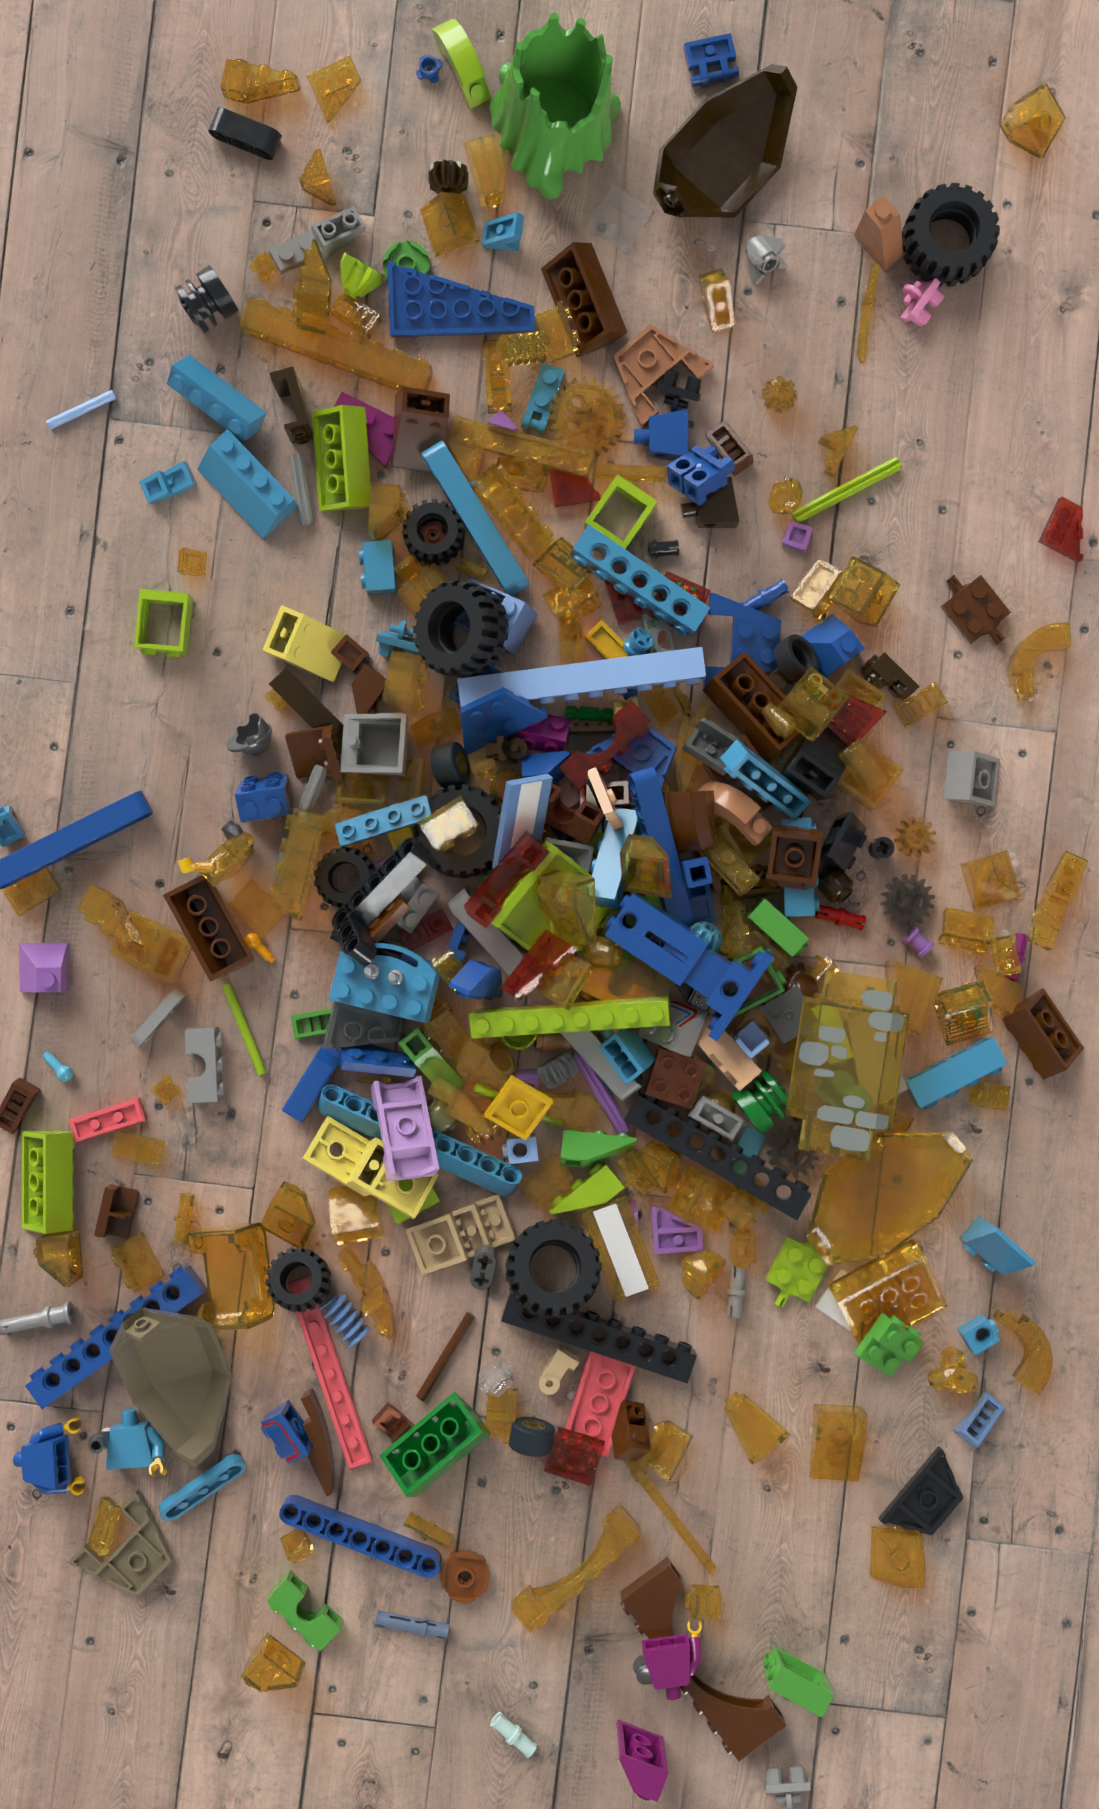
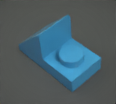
M516 212L485 222L481 246L517 252L523 233L524 215Z

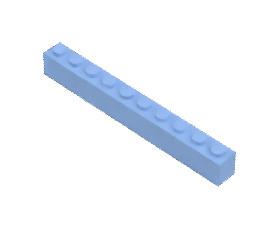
M697 647L459 678L457 680L460 705L462 707L502 687L512 691L516 696L524 697L529 702L540 701V704L555 703L554 699L564 698V701L579 700L581 695H589V698L603 697L604 692L613 691V695H622L628 693L627 689L637 688L638 692L652 690V686L662 685V689L677 687L676 683L686 682L687 686L701 684V680L706 678L703 648Z

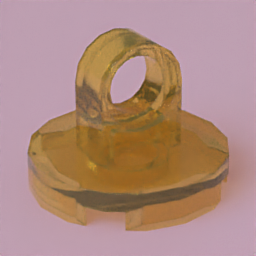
M949 1346L941 1354L940 1369H935L928 1373V1385L939 1391L946 1392L947 1387L955 1389V1393H967L977 1390L978 1377L974 1373L966 1371L964 1352ZM956 1353V1361L951 1365L950 1357Z

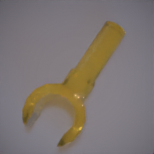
M380 1074L378 1080L358 1076L357 1082L373 1084L374 1081H380L384 1084H391L393 1078L385 1074Z

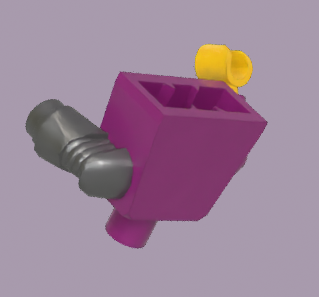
M690 1621L687 1623L686 1629L691 1635L690 1638L688 1634L642 1640L643 1655L638 1656L633 1663V1670L636 1673L638 1682L643 1685L653 1684L657 1690L665 1689L668 1700L679 1699L681 1697L680 1686L690 1684V1676L696 1673L702 1659L701 1638L698 1637L702 1629L701 1622L698 1621L699 1629L697 1631L690 1629Z

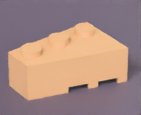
M708 1013L696 1044L730 1083L740 1091L762 1072L756 1065L758 1061L755 1057L750 1059L734 1040L733 1033L728 1034L724 1030L717 1042L709 1037L710 1029L707 1027L713 1017Z

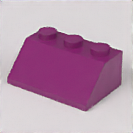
M617 1720L619 1760L632 1790L643 1800L649 1801L651 1799L658 1802L669 1774L664 1738L624 1721Z

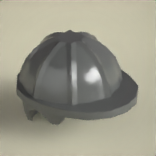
M253 713L249 715L247 725L237 727V733L226 744L227 748L231 752H242L253 756L263 754L271 745L272 727L260 714Z

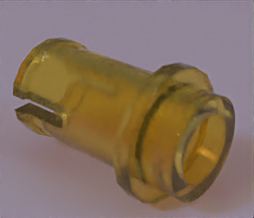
M463 555L460 556L458 561L467 566L457 563L456 570L474 577L475 581H483L488 572V567L485 566V563L479 564Z

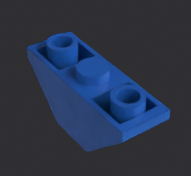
M469 960L451 980L448 987L457 990L456 995L466 999H470V997L481 1000V998L486 1000L502 998V971L482 961Z

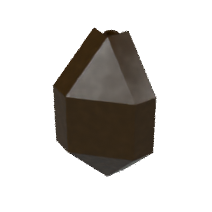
M771 64L705 99L659 149L653 195L664 213L676 217L735 218L777 173L782 164L798 88L787 66Z

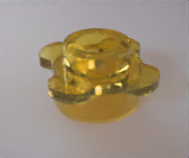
M262 252L250 263L251 271L256 272L259 275V279L263 282L268 281L269 276L273 272H278L267 252Z
M274 689L271 692H267L265 699L268 702H272L277 711H283L288 703L283 698L278 699L279 694Z
M169 1075L163 1076L161 1082L153 1085L151 1089L152 1093L165 1105L169 1104L175 1095L181 1093V1087L175 1085Z

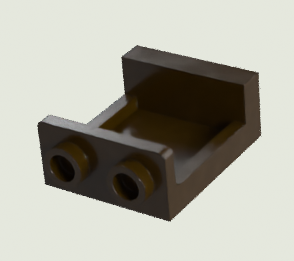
M294 367L270 372L271 381L279 398L289 395L292 398L297 421L284 424V429L291 443L303 445L310 442V439L314 438L313 428L301 383Z
M588 722L574 723V727H570L571 787L587 784V778H589L588 772L574 762L575 758L585 754L593 746L602 743L610 738L612 734L619 731V727L613 726V722H599V726H589ZM607 757L598 767V772L605 783L620 781L619 764L610 757Z

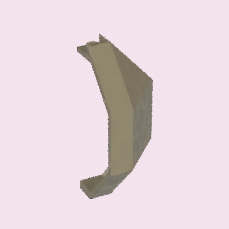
M141 1307L121 1323L109 1349L132 1403L181 1460L197 1467L215 1450L233 1375L212 1323L196 1316Z

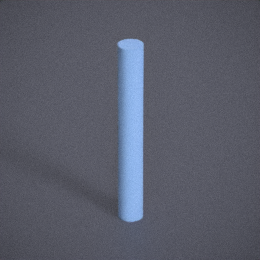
M110 390L46 420L47 424L52 430L117 398L113 390Z

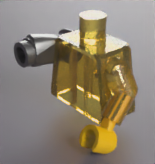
M230 820L221 828L227 840L205 861H197L194 864L192 857L178 860L180 871L187 873L196 870L197 873H201L215 887L237 875L255 854L253 849L254 838L249 833L243 832L239 824Z

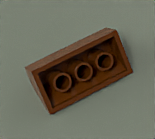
M572 242L541 268L576 357H581L609 346L627 333L592 243Z
M745 651L714 676L702 690L743 735H746L754 748L767 762L810 724L804 715Z
M208 872L163 894L210 982L254 961L253 954Z

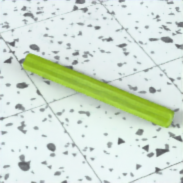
M894 457L797 508L792 513L795 522L801 523L900 471L902 468L900 460Z

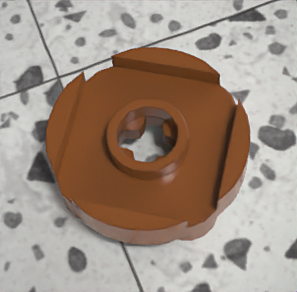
M460 1550L450 1553L442 1566L440 1581L443 1589H445L451 1599L461 1603H469L476 1600L477 1597L487 1590L490 1571L485 1557L471 1550ZM468 1571L472 1578H468L467 1582H464L458 1574Z

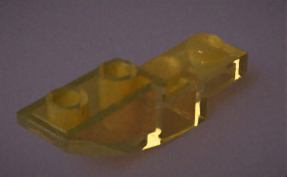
M705 697L701 699L693 719L684 716L675 745L676 752L674 754V776L678 792L691 791L695 779L691 778L695 769L699 770L702 765L701 761L682 749L703 717L709 720L714 709L710 707L712 700Z
M1068 851L1063 853L1031 919L1033 923L1026 941L1047 951L1052 949L1066 910L1073 903L1088 860Z
M347 1245L337 1255L339 1257L338 1263L345 1272L349 1271L354 1277L352 1281L359 1291L364 1290L365 1292L359 1300L362 1312L367 1317L371 1316L376 1323L374 1327L382 1337L385 1335L390 1340L395 1332L393 1306L384 1280L371 1259L362 1264Z

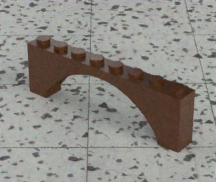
M666 1557L621 1591L622 1602H620V1605L626 1615L629 1616L631 1614L636 1620L635 1626L642 1636L646 1634L649 1639L673 1636V1611L678 1591L684 1586L682 1576L669 1558ZM696 1675L690 1676V1684L680 1686L686 1696L690 1694L693 1698V1705L696 1711L701 1716L704 1714L709 1720L707 1724L715 1736L719 1734L723 1739L722 1745L730 1756L733 1754L738 1761H741L786 1727L783 1714L769 1695L764 1699L732 1696L710 1687Z

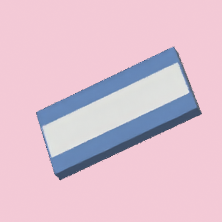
M549 774L506 781L492 865L496 872L528 865L540 850L553 777Z

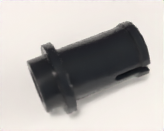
M653 539V542L648 543L649 557L657 559L658 556H678L679 549H669V547H677L679 542L678 540L657 542L656 539Z

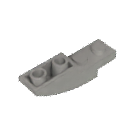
M353 206L313 224L311 231L269 249L268 255L280 275L298 267L303 270L348 244L366 229V226Z

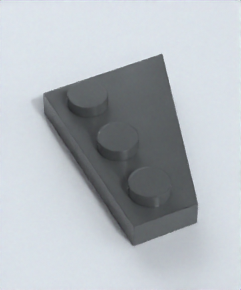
M333 1001L322 1049L400 1041L405 1018Z

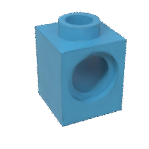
M983 1314L957 1328L968 1349L974 1355L1001 1341L996 1334L999 1332L996 1323L992 1318L988 1320ZM985 1328V1335L981 1338H976L977 1331Z

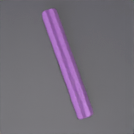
M574 1051L571 1056L577 1062L580 1072L618 1134H626L630 1131V1126L624 1121L623 1114L603 1081L577 1051Z

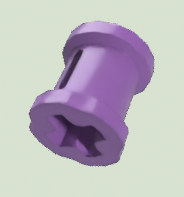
M917 927L913 928L901 941L903 945L907 944L917 953L919 959L924 957L934 946V942L924 938L919 933V928Z

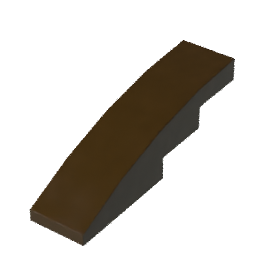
M285 667L269 685L312 728L333 725L340 754H342L344 725Z

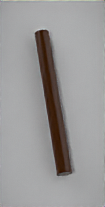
M466 1312L418 1391L416 1397L421 1401L426 1399L474 1320L475 1316L471 1313Z

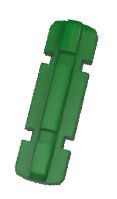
M568 705L565 716L572 720L579 718V720L598 721L600 719L602 722H611L613 719V709L603 708V710H599L598 707L584 706L576 708V706Z

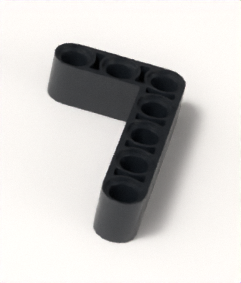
M409 837L404 840L337 910L332 918V926L343 952L363 966L369 965L377 953V948L367 927L420 873L431 859V851L414 838Z

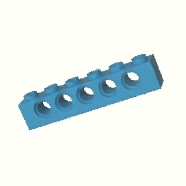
M590 525L587 526L571 551L570 555L573 557L574 562L582 567H589L597 578L611 582L616 591L624 595L627 593L633 597V601L638 606L649 608L654 612V616L662 622L668 621L674 625L675 631L683 636L688 635L691 637L710 610L709 606ZM600 551L604 555V559L596 560L592 552ZM613 566H622L624 569V573H615L613 570ZM633 579H641L644 582V587H636ZM660 592L663 594L664 601H656L653 593ZM674 606L682 607L684 615H677L674 612Z

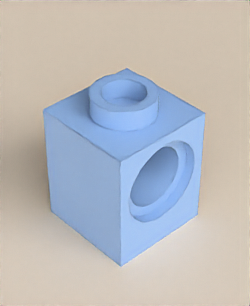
M531 1134L526 1141L518 1136L507 1137V1143L502 1144L504 1159L509 1158V1164L539 1161L536 1134ZM523 1143L527 1147V1152L523 1155H517L513 1150L514 1145Z

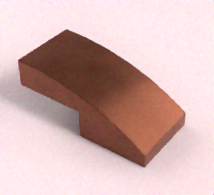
M389 1402L372 1419L373 1425L389 1436L392 1443H395L415 1425Z

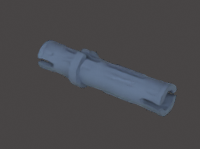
M378 1610L375 1627L420 1635L421 1638L428 1636L447 1640L450 1623L435 1622L429 1620L428 1617L421 1619Z

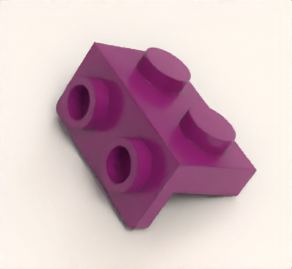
M548 714V718L518 731L517 738L524 740L528 744L529 749L546 753L564 751L571 719Z

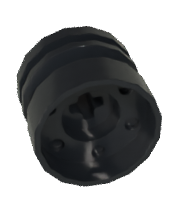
M210 265L196 273L200 286L197 288L189 279L185 281L191 291L186 294L181 285L175 287L181 306L193 324L198 326L204 333L209 331L204 321L206 318L210 320L214 327L218 325L214 316L215 312L218 311L224 319H227L239 311L229 292Z

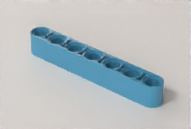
M441 440L423 451L421 455L450 504L456 509V513H459L464 527L504 592L514 596L529 587L530 584L444 442Z

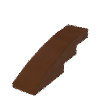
M312 1388L304 1392L301 1397V1401L309 1415L303 1427L313 1445L307 1457L326 1496H329L334 1489L333 1453L324 1414Z

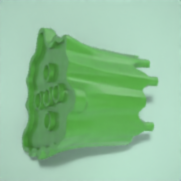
M551 13L548 22L539 30L530 31L525 36L523 42L520 41L516 44L512 61L505 63L500 68L499 82L501 88L490 103L492 127L501 135V149L507 150L513 155L512 169L522 171L526 176L528 186L537 188L540 194L547 199H555L562 193L564 172L572 170L582 174L584 164L587 161H603L604 151L612 141L611 123L616 119L621 108L619 97L611 93L613 57L606 53L604 36L600 34L594 38L585 28L586 21L583 18H578L574 27L570 30H565L558 23L559 15L556 13Z

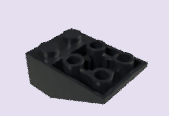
M823 716L821 719L816 718L780 771L787 779L818 801L827 799L841 778L859 743V740L830 719L828 722L824 720L827 718L826 716Z

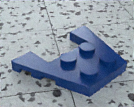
M709 592L710 610L708 615L733 616L730 663L745 651L764 673L778 669L774 657V649L780 643L781 620L719 594ZM705 666L706 678L703 680V688L725 667Z
M637 718L612 734L607 740L596 744L585 754L576 757L574 762L586 772L595 767L598 769L607 757H610L629 773L653 767L662 789L676 752V746Z

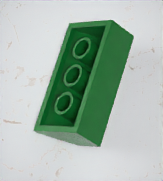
M453 1392L379 1456L405 1496L417 1497L491 1433L479 1415L456 1392Z

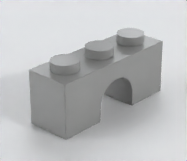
M219 1027L185 1029L186 1054H198L206 1063V1069L202 1076L187 1079L188 1103L218 1102L225 1095V1081H221V1071H224V1057H220V1047L223 1046V1034L219 1032Z

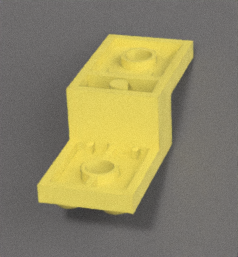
M329 1116L325 1118L301 1159L364 1197L371 1194L412 1219L416 1218L439 1176L436 1174L435 1176L409 1179L411 1182L410 1190H401L399 1187L400 1180L387 1182L383 1162L385 1154L382 1141L376 1137L369 1141ZM337 1143L341 1146L342 1154L339 1157L331 1155L329 1150L331 1144Z

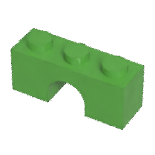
M290 1570L270 1591L266 1601L273 1612L276 1614L280 1613L286 1619L291 1629L294 1631L298 1630L304 1636L309 1646L312 1648L316 1647L321 1652L341 1630L343 1619L327 1604L317 1612L305 1611L300 1604V1600L305 1596L308 1586Z

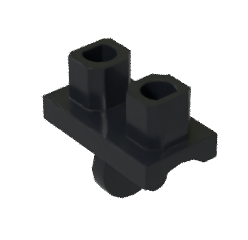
M667 370L662 382H658L656 390L675 395L674 398L665 396L664 403L672 405L671 412H676L678 407L688 408L689 402L681 400V397L697 402L701 400L702 393H700L702 379L688 376L686 387L681 388L677 386L680 373Z

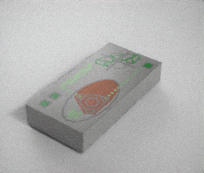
M654 612L642 614L644 629L653 638V645L649 649V654L674 651L668 621H660L654 616Z

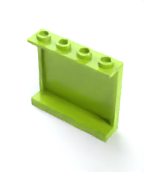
M547 840L486 918L491 924L501 929L544 962L556 974H559L561 970L564 971L569 967L573 955L584 948L588 936L600 928L601 920L614 909L591 905L587 895H585V886L587 881L591 880L592 875Z

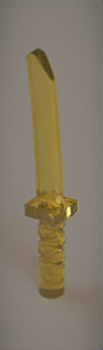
M871 264L866 294L863 296L860 304L863 307L856 350L860 363H864L866 360L872 307H874L877 299L874 298L881 267L879 264Z

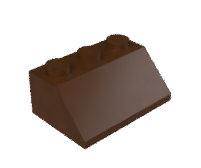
M1044 988L1013 1007L1002 1019L1007 1030L1012 1033L1020 1049L1027 1055L1034 1070L1040 1074L1043 1080L1066 1071L1084 1049Z

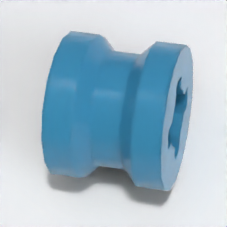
M636 628L631 632L630 637L624 641L623 649L628 656L643 655L653 645V638L645 629Z

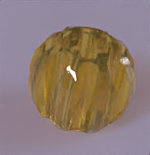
M777 376L776 381L771 378L765 383L766 388L762 389L761 398L766 400L764 406L768 410L769 408H774V413L781 414L782 408L786 411L790 410L794 406L793 401L797 400L798 392L793 389L795 383L792 380L785 381V376ZM778 392L782 393L781 397L777 396Z

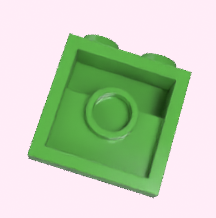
M881 1313L854 1353L891 1378L904 1359L909 1362L912 1361L924 1342L919 1338L922 1334L910 1325L906 1329L904 1327L905 1323L895 1315L890 1318Z

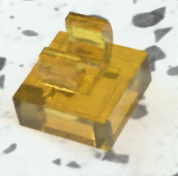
M816 955L815 959L819 962V965L816 968L807 965L806 968L811 973L810 975L824 988L839 969L827 956L823 959L821 956Z

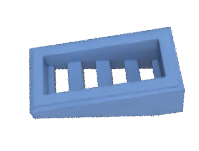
M984 1392L958 1423L954 1432L970 1446L979 1448L1005 1410V1407L990 1394ZM987 1403L995 1411L991 1413L984 1407V1404ZM980 1411L988 1417L986 1421L978 1415ZM974 1419L982 1425L980 1429L972 1423ZM968 1428L975 1433L974 1436L967 1432Z

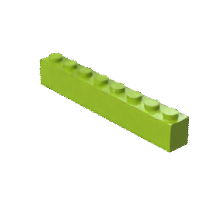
M669 996L481 1008L473 1009L469 1014L471 1038L670 1026L671 1012Z

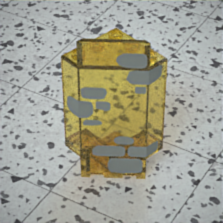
M826 970L822 994L814 993V998L803 996L785 1115L802 1119L798 1149L821 1151L824 1154L840 1157L850 1156L870 1162L874 1132L892 1133L910 1013L901 1012L900 1006H894L898 981Z

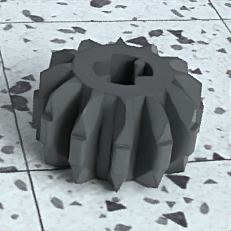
M563 1052L541 1064L536 1072L542 1085L546 1089H552L573 1078L578 1073L579 1068L574 1057L569 1052Z

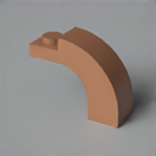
M716 781L707 782L697 790H714V815L731 822L753 846L758 845L772 830L773 827L758 812L761 807L740 790Z

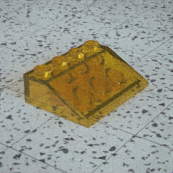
M913 1239L827 1284L858 1345H860L881 1313L890 1318L895 1315L905 1323L904 1327L908 1328L909 1325L911 1326L948 1306L925 1255Z

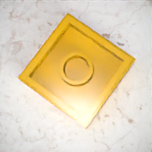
M511 1075L484 1113V1117L526 1141L553 1104V1099Z

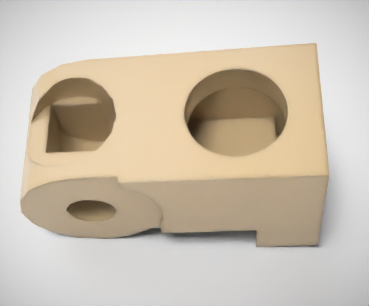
M558 1344L540 1373V1390L547 1395L556 1393L559 1390L560 1380L566 1370L570 1368L574 1371L578 1366L579 1356Z

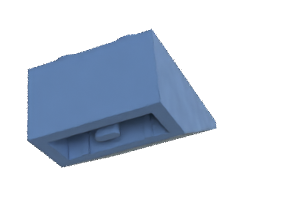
M470 578L468 583L490 589L492 594H496L499 597L500 605H504L506 610L504 617L508 619L509 627H506V633L509 635L508 641L505 640L503 645L506 647L504 652L515 656L538 614L526 602ZM464 609L455 619L454 625L469 633L470 620L467 611Z

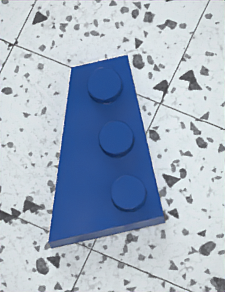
M371 1044L338 1048L342 1070L406 1077L415 1076V1063L407 1054Z

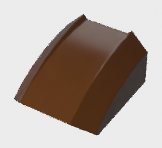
M714 790L662 792L676 851H702L713 844L715 841Z
M786 825L773 826L766 880L778 887L801 890L816 887L823 832L814 828Z

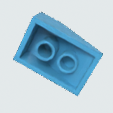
M980 1216L960 1236L965 1242L963 1247L973 1256L979 1254L984 1259L981 1263L992 1273L996 1270L1003 1275L1032 1267L1036 1263L999 1228Z

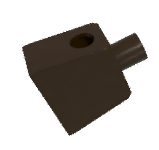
M727 477L728 484L707 494L706 501L700 506L694 502L680 504L682 518L696 516L698 528H737L739 516L732 477Z

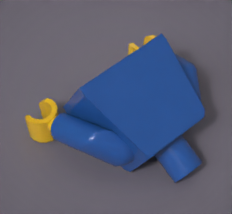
M78 1416L72 1417L67 1424L62 1425V1423L42 1428L31 1436L29 1443L21 1447V1452H17L14 1455L13 1464L16 1467H22L23 1480L33 1484L35 1488L45 1495L64 1494L67 1491H71L74 1495H80L84 1492V1487L78 1488L75 1486V1484H83L85 1482L83 1476H77L73 1479L72 1483H69L71 1482L68 1435H64L66 1431L75 1434L82 1428L74 1429L71 1427L72 1421L80 1419Z

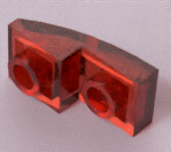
M440 908L423 917L411 934L404 929L399 930L397 933L405 948L414 951L453 930V927L443 908Z

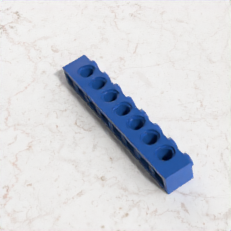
M191 1265L185 1269L182 1266L169 1274L171 1279L165 1284L159 1281L149 1289L151 1294L143 1298L140 1295L129 1303L131 1308L125 1313L121 1309L109 1318L111 1323L104 1327L100 1324L89 1332L91 1337L86 1341L82 1338L70 1346L72 1351L64 1356L62 1352L49 1361L51 1363L49 1368L44 1370L41 1367L30 1375L32 1380L25 1387L40 1408L44 1409L113 1359L109 1351L114 1340L111 1336V1330L118 1331L121 1323L141 1307L152 1309L150 1302L156 1301L160 1305V1311L176 1313L203 1294L207 1287ZM171 1286L179 1289V1297H175L170 1293ZM91 1344H95L100 1348V1354L92 1352ZM71 1359L78 1360L80 1368L73 1367ZM51 1373L59 1376L60 1383L52 1380Z

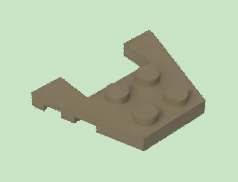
M137 1490L120 1508L137 1528L106 1560H103L86 1543L68 1562L74 1567L79 1566L87 1570V1573L96 1577L98 1575L110 1581L109 1584L136 1597L173 1560V1556L141 1493Z

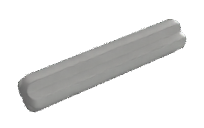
M293 454L290 456L300 523L302 526H309L314 524L305 461L302 454Z

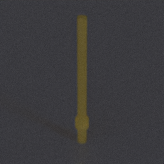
M622 1460L630 1470L629 1474L635 1482H639L707 1572H713L716 1569L715 1564L646 1476L647 1472L643 1466L636 1462Z

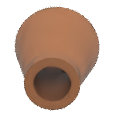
M560 1033L537 1034V1039L534 1041V1049L540 1050V1053L569 1050L570 1043Z

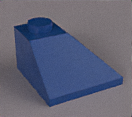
M833 614L802 635L811 644L818 656L819 670L816 676L822 681L865 649L851 628Z

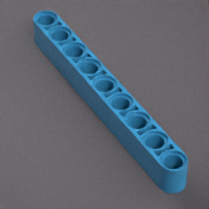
M333 1084L327 1085L322 1089L317 1104L318 1111L321 1114L382 1141L377 1111H374L372 1101ZM432 1129L439 1168L504 1197H510L515 1193L522 1179V1173L517 1167Z

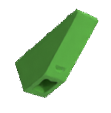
M420 1026L399 1042V1045L445 1098L465 1084Z
M578 1128L564 1130L560 1166L589 1167L633 1150L637 1138L625 1133H620L616 1136L607 1135L604 1131L588 1133Z

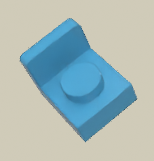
M10 805L4 808L0 806V844L2 847L25 836V832L12 814L13 809Z

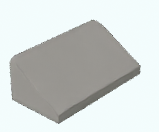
M705 1096L700 1098L688 1114L689 1117L731 1141H734L745 1121Z

